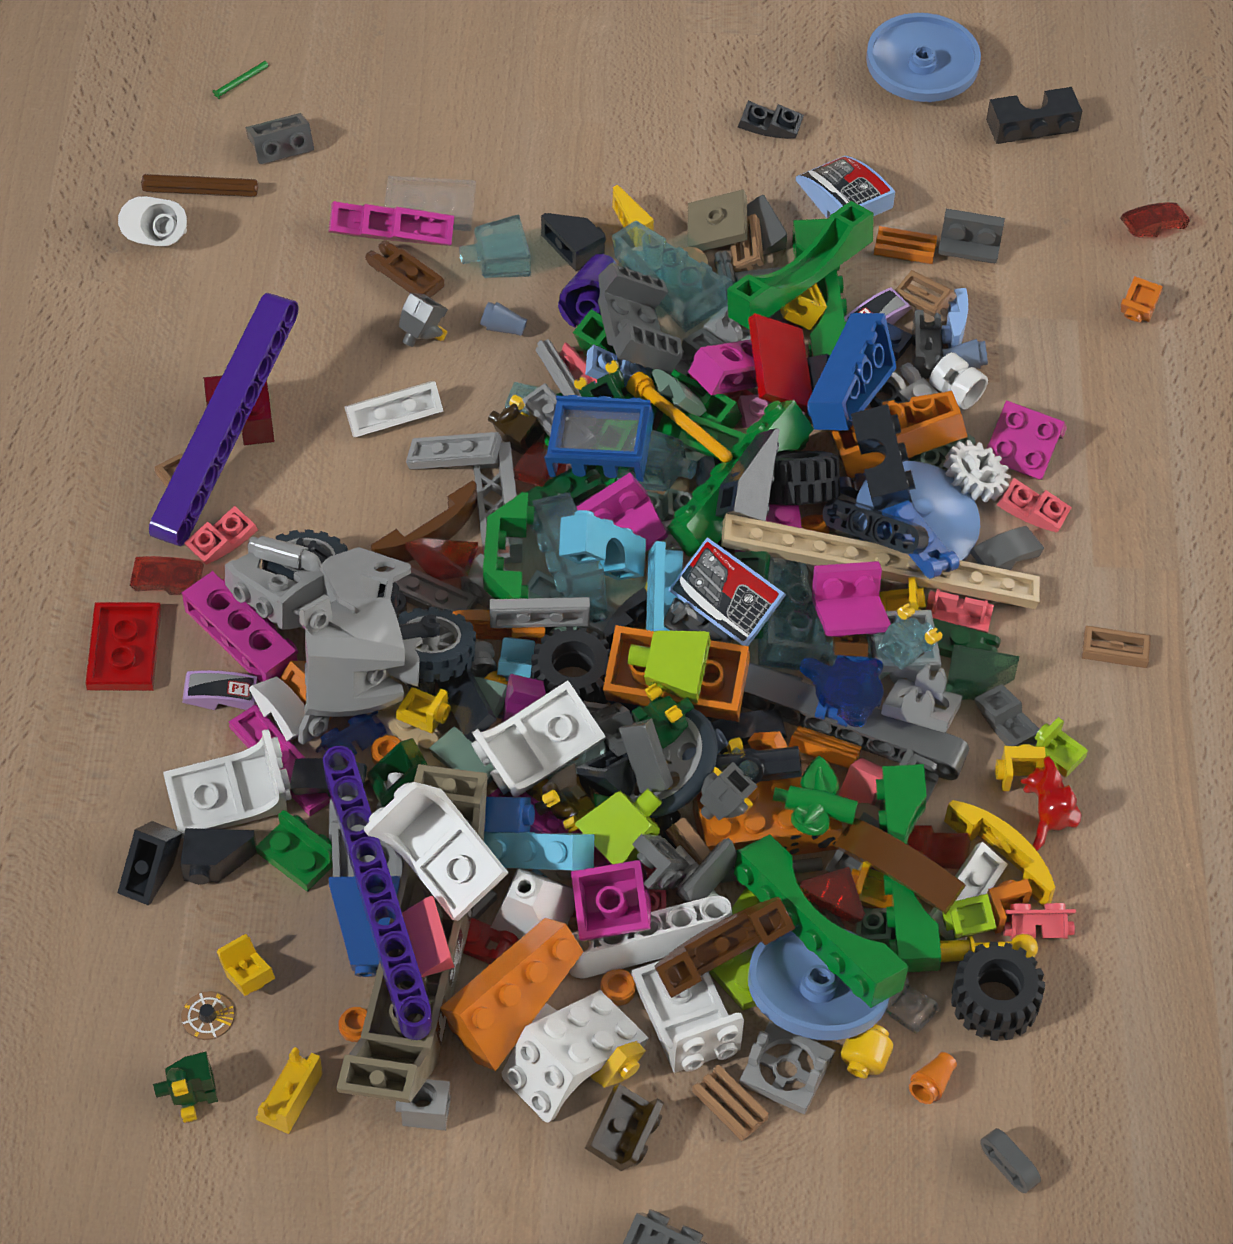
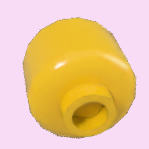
M875 1024L866 1032L847 1038L841 1050V1058L848 1065V1072L863 1079H866L868 1075L881 1074L893 1051V1042L889 1038V1032L882 1026Z

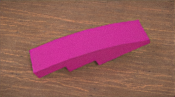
M333 201L328 232L390 241L451 246L454 216L402 207L388 208L369 204L361 206Z

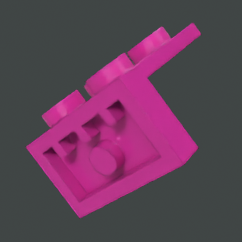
M1006 400L987 449H993L994 457H1002L1001 465H1006L1009 469L1042 480L1058 439H1063L1067 426L1064 421Z
M631 473L623 476L576 507L578 511H592L594 516L600 519L612 520L614 525L618 527L632 529L634 534L646 539L645 551L650 549L656 541H662L668 537V533L647 491Z
M879 561L814 566L811 598L826 636L843 637L846 635L877 634L891 631V623L879 597L882 573Z

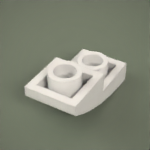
M277 676L252 685L249 690L263 716L273 715L286 741L297 738L300 724L304 718L305 706L300 698Z

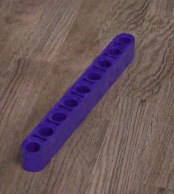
M265 293L261 297L149 524V534L151 537L180 547L189 539L297 319L299 306L296 301L271 293Z
M334 746L329 748L323 757L328 789L400 1030L408 1039L421 1040L432 1029L429 1000L380 839L368 836L364 829L361 831L351 830L355 825L366 826L369 823V817L372 815L355 757L347 747ZM337 765L347 766L343 770L337 771L333 769ZM346 795L356 796L355 799L350 801L342 800V797ZM366 855L375 857L370 862L360 861L361 857ZM375 886L384 888L382 892L377 894L369 892ZM389 917L394 919V922L389 925L378 923L382 918ZM393 949L404 951L399 957L387 955ZM403 981H409L414 984L408 990L396 987ZM418 1013L424 1016L421 1021L416 1023L406 1020L411 1014Z

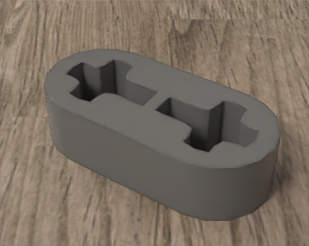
M995 1128L980 1140L981 1147L986 1156L1018 1191L1026 1194L1041 1182L1037 1168L1002 1130Z

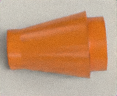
M940 1052L935 1059L914 1073L909 1084V1090L913 1097L924 1104H931L933 1101L940 1100L952 1072L957 1067L956 1060L950 1054Z

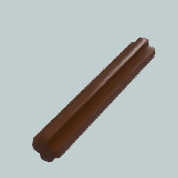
M144 174L141 180L142 190L145 192L255 197L258 194V181L256 179Z

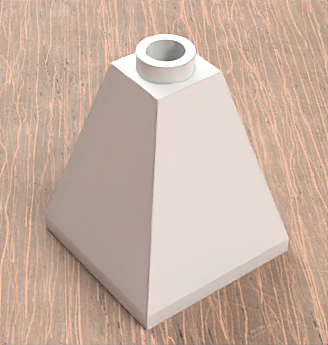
M517 868L491 928L499 931H510L520 940L544 918L568 925L575 911L573 888L526 869Z

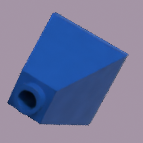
M355 876L329 877V887L351 969L355 971V976L358 977L376 976L380 960ZM391 876L397 895L400 888V876ZM375 886L369 892L377 894L382 892L384 888ZM382 918L378 923L389 925L390 918Z

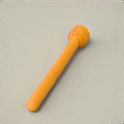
M637 372L630 377L626 389L632 396L643 400H650L654 406L722 462L728 463L732 460L733 455L727 448L655 390L654 382L644 372Z

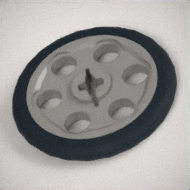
M696 709L685 714L688 727L675 742L662 749L671 777L679 776L680 781L673 789L653 792L662 801V804L649 816L650 818L671 814L691 802L701 792L705 778L712 773L716 765L718 752L716 733L711 722ZM632 715L631 717H632L633 723H636L635 718H634V716ZM691 747L697 749L691 759L682 760V755L687 749ZM637 781L630 796L634 801L639 797L634 795V791L638 786Z

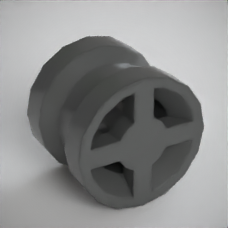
M478 641L475 643V659L470 667L474 677L484 679L491 672L497 671V664L492 660L495 656L494 647L488 642Z

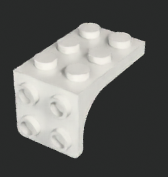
M566 681L500 725L484 732H480L478 729L472 732L476 741L471 743L484 766L491 763L494 767L490 774L503 795L510 792L513 797H518L604 741L606 736L570 682Z
M269 729L262 730L261 740L247 750L163 772L177 831L183 833L181 839L184 838L185 828L222 829L274 816L282 810L287 811L286 801L292 799L290 793L291 786L286 768L281 769L283 768L282 752L278 737L271 738Z
M417 782L406 783L397 789L394 793L395 798L386 807L379 808L369 817V823L364 827V831L368 836L384 841L399 853L451 919L459 921L509 872L442 789Z
M658 962L632 970V977L636 983L637 991L674 1073L682 1070H696L707 1061L716 1058L724 1060L741 1050L744 1025L742 1014L734 1013L728 1015L709 972L700 976L701 982L671 998L654 967Z
M600 990L525 1026L502 1071V1077L543 1121L550 1122L556 1118L568 1096L585 1079L601 1070L617 1047L638 1041L644 1048L649 1038Z

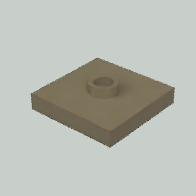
M744 189L688 203V247H695L705 251L748 240L747 195Z

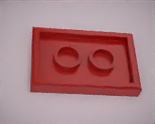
M754 313L748 318L759 399L769 402L794 400L802 412L808 413L807 405L812 394L803 329Z
M95 602L85 683L87 690H154L161 619L160 603Z

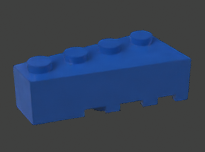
M885 313L850 314L808 400L807 411L812 419L814 430H849L853 425L851 413L865 410L897 368Z

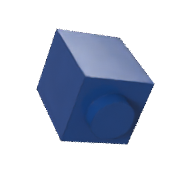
M486 797L484 832H530V826L533 825L535 820V809L531 805V797Z

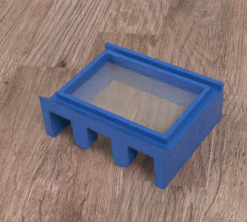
M578 395L556 396L557 402L548 451L544 457L549 477H556L558 463L571 464L573 474L579 477L586 475L587 465L603 466L604 475L608 478L617 477L618 466L634 467L637 481H644L654 420L650 400H643L641 398L619 399L608 396H601L599 398L581 397Z

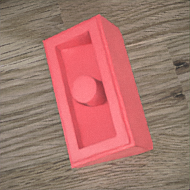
M427 897L402 912L421 977L454 968L434 897Z

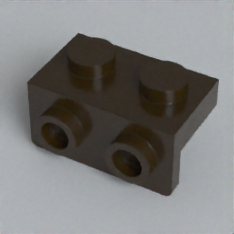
M620 1083L613 1087L585 1149L620 1171L630 1166L638 1165L647 1153L648 1146L645 1143L649 1135L658 1128L662 1120V1115L659 1113L664 1102L658 1098L648 1102Z

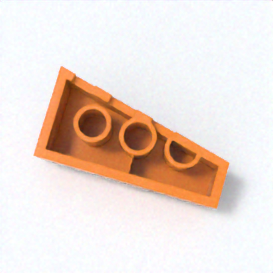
M952 391L911 397L910 402L896 403L894 400L882 402V405L888 404L891 415H898L902 433L896 434L898 443H905L908 458L968 437L961 411ZM853 425L849 430H830L849 478H854L857 473H865V469L876 467L885 459V455L878 452L861 455Z
M544 918L440 1007L476 1064L494 1071L498 1069L517 1043L525 1026L532 1023L584 952L566 923Z

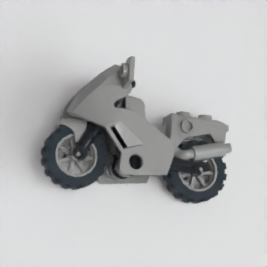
M306 529L305 532H298V530L289 531L287 535L282 533L277 535L276 539L265 536L259 538L253 536L248 543V554L225 564V585L238 602H246L254 607L261 617H268L271 622L278 623V627L282 630L302 626L305 628L307 660L305 663L306 704L304 706V718L300 724L298 742L301 744H305L326 731L329 717L361 715L402 701L403 687L391 679L392 676L414 686H418L419 678L424 679V682H433V679H440L441 682L449 680L451 676L455 678L461 676L463 670H469L472 666V661L474 662L476 632L473 631L471 622H466L464 616L461 614L455 615L449 609L441 611L437 610V607H428L425 610H422L421 607L414 608L410 613L407 611L402 612L398 618V612L395 608L399 605V585L396 581L411 573L410 564L360 547L348 550L344 543H340L339 538L335 536L330 537L328 533L322 531L314 533V530ZM261 559H262V569L259 568ZM384 566L394 568L388 572L376 571L377 568Z

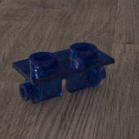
M378 710L369 715L367 713L356 715L348 721L349 727L342 731H339L336 727L321 736L322 743L315 750L316 753L323 749L327 751L334 746H344L350 749L355 756L357 751L352 742L356 741L362 751L372 746L376 739L383 737L387 733L386 728L381 722L376 724L373 720L379 713Z

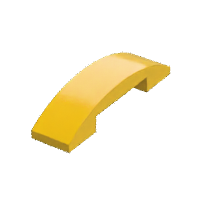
M956 800L948 803L945 823L969 843L978 835L1024 873L1022 880L1028 879L1032 889L1031 896L1042 906L1051 903L1056 888L1053 878L1042 857L1026 838L1008 823L986 810Z

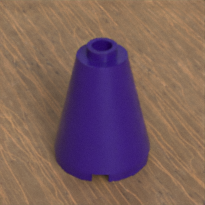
M605 254L594 255L562 289L558 308L562 318L570 326L576 328V325L578 326L591 309L601 315L598 303L600 296L598 276L611 263L617 265L612 257Z

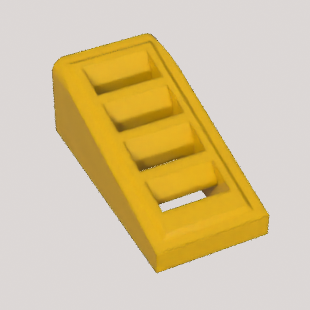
M614 186L612 207L631 243L638 249L653 240L654 219L620 186Z

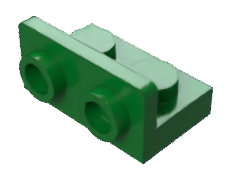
M282 810L278 814L280 824L256 846V851L262 858L308 892L333 868L332 842L325 835H317L310 830L307 823L300 816H292L287 811Z

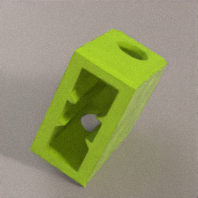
M654 631L650 647L631 644L628 664L646 668L644 674L646 685L651 686L657 683V686H660L663 692L683 699L688 697L691 702L698 703L711 643L710 634L706 631Z
M649 788L635 801L619 791L579 819L575 825L583 834H594L595 847L611 864L639 860L637 857L639 851L632 845L641 834L658 836L660 833V828L649 816L662 804V801Z

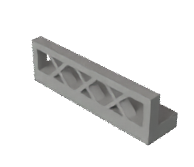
M510 442L501 443L496 463L473 465L475 483L477 484V505L483 555L487 517L517 496ZM499 467V473L492 480L482 475L480 469ZM491 490L502 496L495 505L484 499ZM506 537V546L509 553H500L499 557H504V564L522 563V538Z

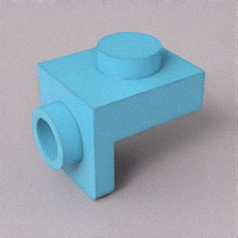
M504 637L497 675H505L506 681L509 680L510 674L531 678V659L534 654L535 641Z

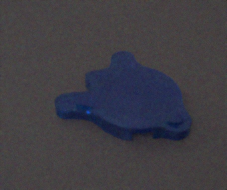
M839 657L836 659L834 666L825 665L814 658H805L801 661L800 671L815 684V693L820 704L825 708L826 703L838 709L837 716L843 718L848 725L853 727L865 725L873 709L877 706L878 708L880 707L884 690L883 684L879 679V675L883 670V663L879 659L869 658L857 663Z

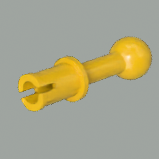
M1019 934L1012 941L998 942V946L1003 947L1005 942L1013 944L1012 949L1017 951L1021 947L1027 951V958L1035 957L1038 951L1036 940L1029 934ZM967 936L966 940L940 941L941 962L963 961L964 955L969 950L975 952L976 946L980 944L987 948L990 942L974 943L972 936Z

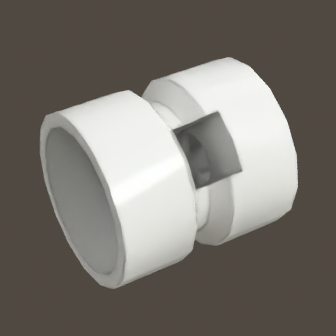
M951 352L943 357L935 366L929 383L940 393L952 391L958 406L962 409H968L984 393L988 385V378L976 368H968L969 365L964 359Z

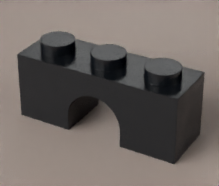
M1066 87L1044 91L1041 109L1026 108L1021 104L1017 95L990 99L986 121L996 144L1077 132L1083 111L1073 88Z
M888 404L851 413L861 455L871 452L885 455V459L880 465L864 470L874 509H885L907 500L912 502L910 490L916 488L911 470L905 471L903 462L909 461L905 443H898L896 434L902 433L898 415L890 414Z

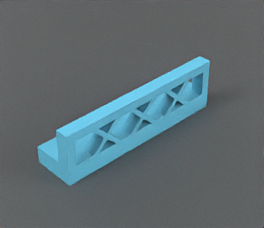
M656 541L648 552L646 630L670 631L664 627V618L676 596L668 590L682 572L683 551L665 550L666 542Z

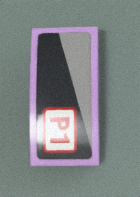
M890 287L860 304L846 315L844 319L847 321L851 313H885L886 321L893 325L912 308Z
M188 671L185 676L182 703L215 710L218 704L247 710L255 703L249 688L257 683V676L226 671Z

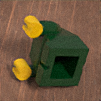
M612 360L611 364L608 362L605 368L610 373L598 378L597 383L593 381L587 384L588 381L584 376L580 377V380L576 379L574 381L575 388L579 390L582 397L599 398L601 396L625 399L622 393L624 376L619 369V363L616 360Z
M654 683L645 689L650 699L649 705L643 708L639 706L632 713L636 723L652 718L661 747L664 749L675 742L688 727L685 714L693 710L694 706L688 697L678 703L670 696L662 697V689L660 686H657V683Z
M207 1051L185 1056L165 1068L167 1080L153 1084L156 1098L171 1095L173 1104L183 1107L180 1112L184 1123L197 1119L195 1104L198 1102L207 1101L208 1104L218 1102L214 1073Z

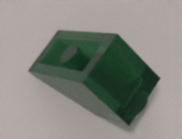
M954 644L945 691L962 695V700H975L976 697L1000 684L1006 685L1013 681L1018 667L1019 656Z

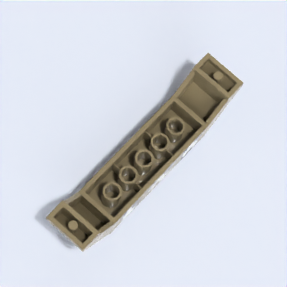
M418 764L414 782L442 789L484 841L487 773ZM406 861L404 862L400 878V888L397 894L401 912L406 911L423 899L433 896ZM434 897L454 968L422 977L432 1018V1029L425 1038L411 1040L402 1034L379 962L361 1037L350 1054H345L336 1088L337 1092L410 1103L437 1066L447 1024V1018L440 1007L453 997L474 906L459 921L451 919ZM390 918L389 924L393 923L394 919ZM393 949L387 955L399 957L404 951ZM403 981L396 987L408 990L414 984L409 981ZM418 1013L411 1014L406 1020L416 1023L421 1021L424 1016Z

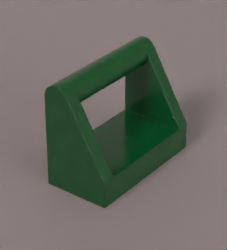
M413 738L399 742L367 773V778L382 807H386L395 798L394 793L398 788L406 783L414 782L418 764L428 765ZM390 773L403 774L394 784L387 788L384 781H387Z

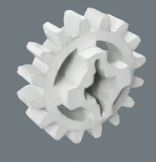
M967 440L965 444L959 441L945 456L946 461L943 463V466L948 468L945 473L946 476L953 477L952 485L962 487L961 493L963 495L967 492L971 493L973 500L980 496L984 502H988L990 498L996 501L1008 488V481L1011 479V476L1006 474V471L1009 469L1008 466L1000 464L1002 457H994L993 449H983L980 442L974 446L970 440Z

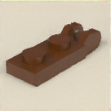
M383 240L378 244L380 252L387 259L372 250L365 256L367 263L371 267L387 276L409 293L425 294L431 298L445 286L442 276L404 249L397 248L387 240Z

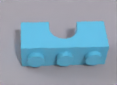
M579 510L572 516L561 517L559 556L578 564L599 561V573L616 580L644 576L645 538L634 534L632 529L614 525L612 520L600 519L594 516L592 511Z
M484 832V843L505 868L571 871L594 868V834Z

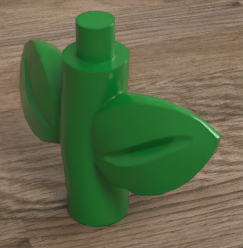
M821 756L816 757L804 771L800 782L801 787L790 785L789 790L775 787L772 801L784 803L785 809L793 811L791 823L804 834L813 836L823 835L829 829L830 818L853 825L858 801L836 795L839 789L838 779L829 763Z

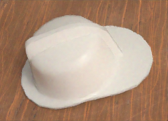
M147 196L135 197L121 208L118 215V225L122 234L131 241L163 247L178 242L183 234H186L187 216L184 209L174 201Z

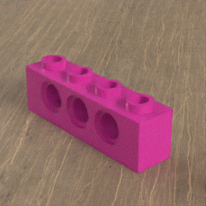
M751 339L700 347L694 355V361L688 371L710 395L758 387Z
M212 571L182 592L185 612L250 675L257 676L259 683L276 676L280 678L290 661H298V649L289 638L283 639L277 633L274 624L268 618H261L256 613L254 607L246 602H238L225 585V578L221 579Z

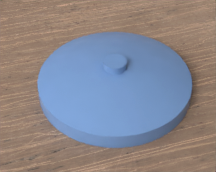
M930 13L903 14L885 21L872 33L866 55L869 72L881 87L901 98L920 102L946 100L967 90L978 75L981 61L979 45L974 36L964 26L947 17Z
M917 461L903 462L904 470H911L916 488L910 490L912 498L910 503L948 551H954L959 560L965 561L970 555L971 549L975 546L980 532L979 511L971 494L967 492L963 495L961 493L962 487L952 485L954 478L946 476L945 473L947 471L937 466ZM865 480L858 492L855 503L874 509L867 480ZM862 514L858 521L862 531L867 526L865 514ZM884 525L883 535L888 539L892 533ZM859 538V539L862 540V541L870 542V541H868V540Z
M792 931L767 945L760 942L751 957L748 971V986L755 1004L769 1020L793 1034L816 1040L851 1038L866 1032L877 1024L887 1009L890 998L870 1008L861 998L855 996L850 987L836 974H833L814 952L809 951Z

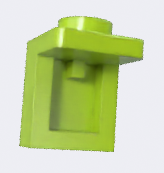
M1058 717L1051 725L1048 723L1044 724L1037 732L1035 740H1037L1036 747H1045L1046 757L1049 756L1052 759L1059 773L1066 778L1087 757L1088 750L1062 731L1064 721Z
M988 894L957 900L947 914L942 912L946 931H953L954 939L996 930Z

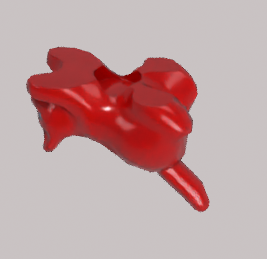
M1049 756L1044 758V769L1037 767L1027 778L1020 780L1022 784L1026 785L1023 788L1025 793H1035L1038 796L1040 822L1032 845L1036 851L1045 844L1049 830L1060 831L1066 827L1076 828L1082 817L1076 805L1077 798L1069 785L1064 786L1062 777Z

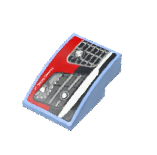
M849 156L840 157L796 176V182L826 218L850 201L873 212L874 216L892 209L894 205L895 191L869 166Z
M708 537L668 590L683 602H687L691 608L744 646L750 645L786 596L784 592Z

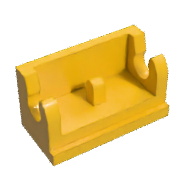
M815 283L782 307L780 311L784 319L811 330L827 308V305L817 283Z
M296 1047L291 1050L287 1064L265 1102L260 1104L256 1116L257 1121L287 1134L290 1133L323 1074L320 1056L311 1052L308 1059H305L299 1055L300 1051Z

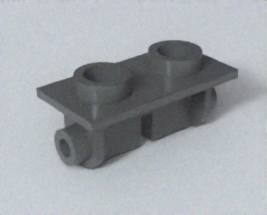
M676 597L673 599L664 618V627L670 631L709 632L710 640L731 642L732 637L689 607L687 602L683 603Z

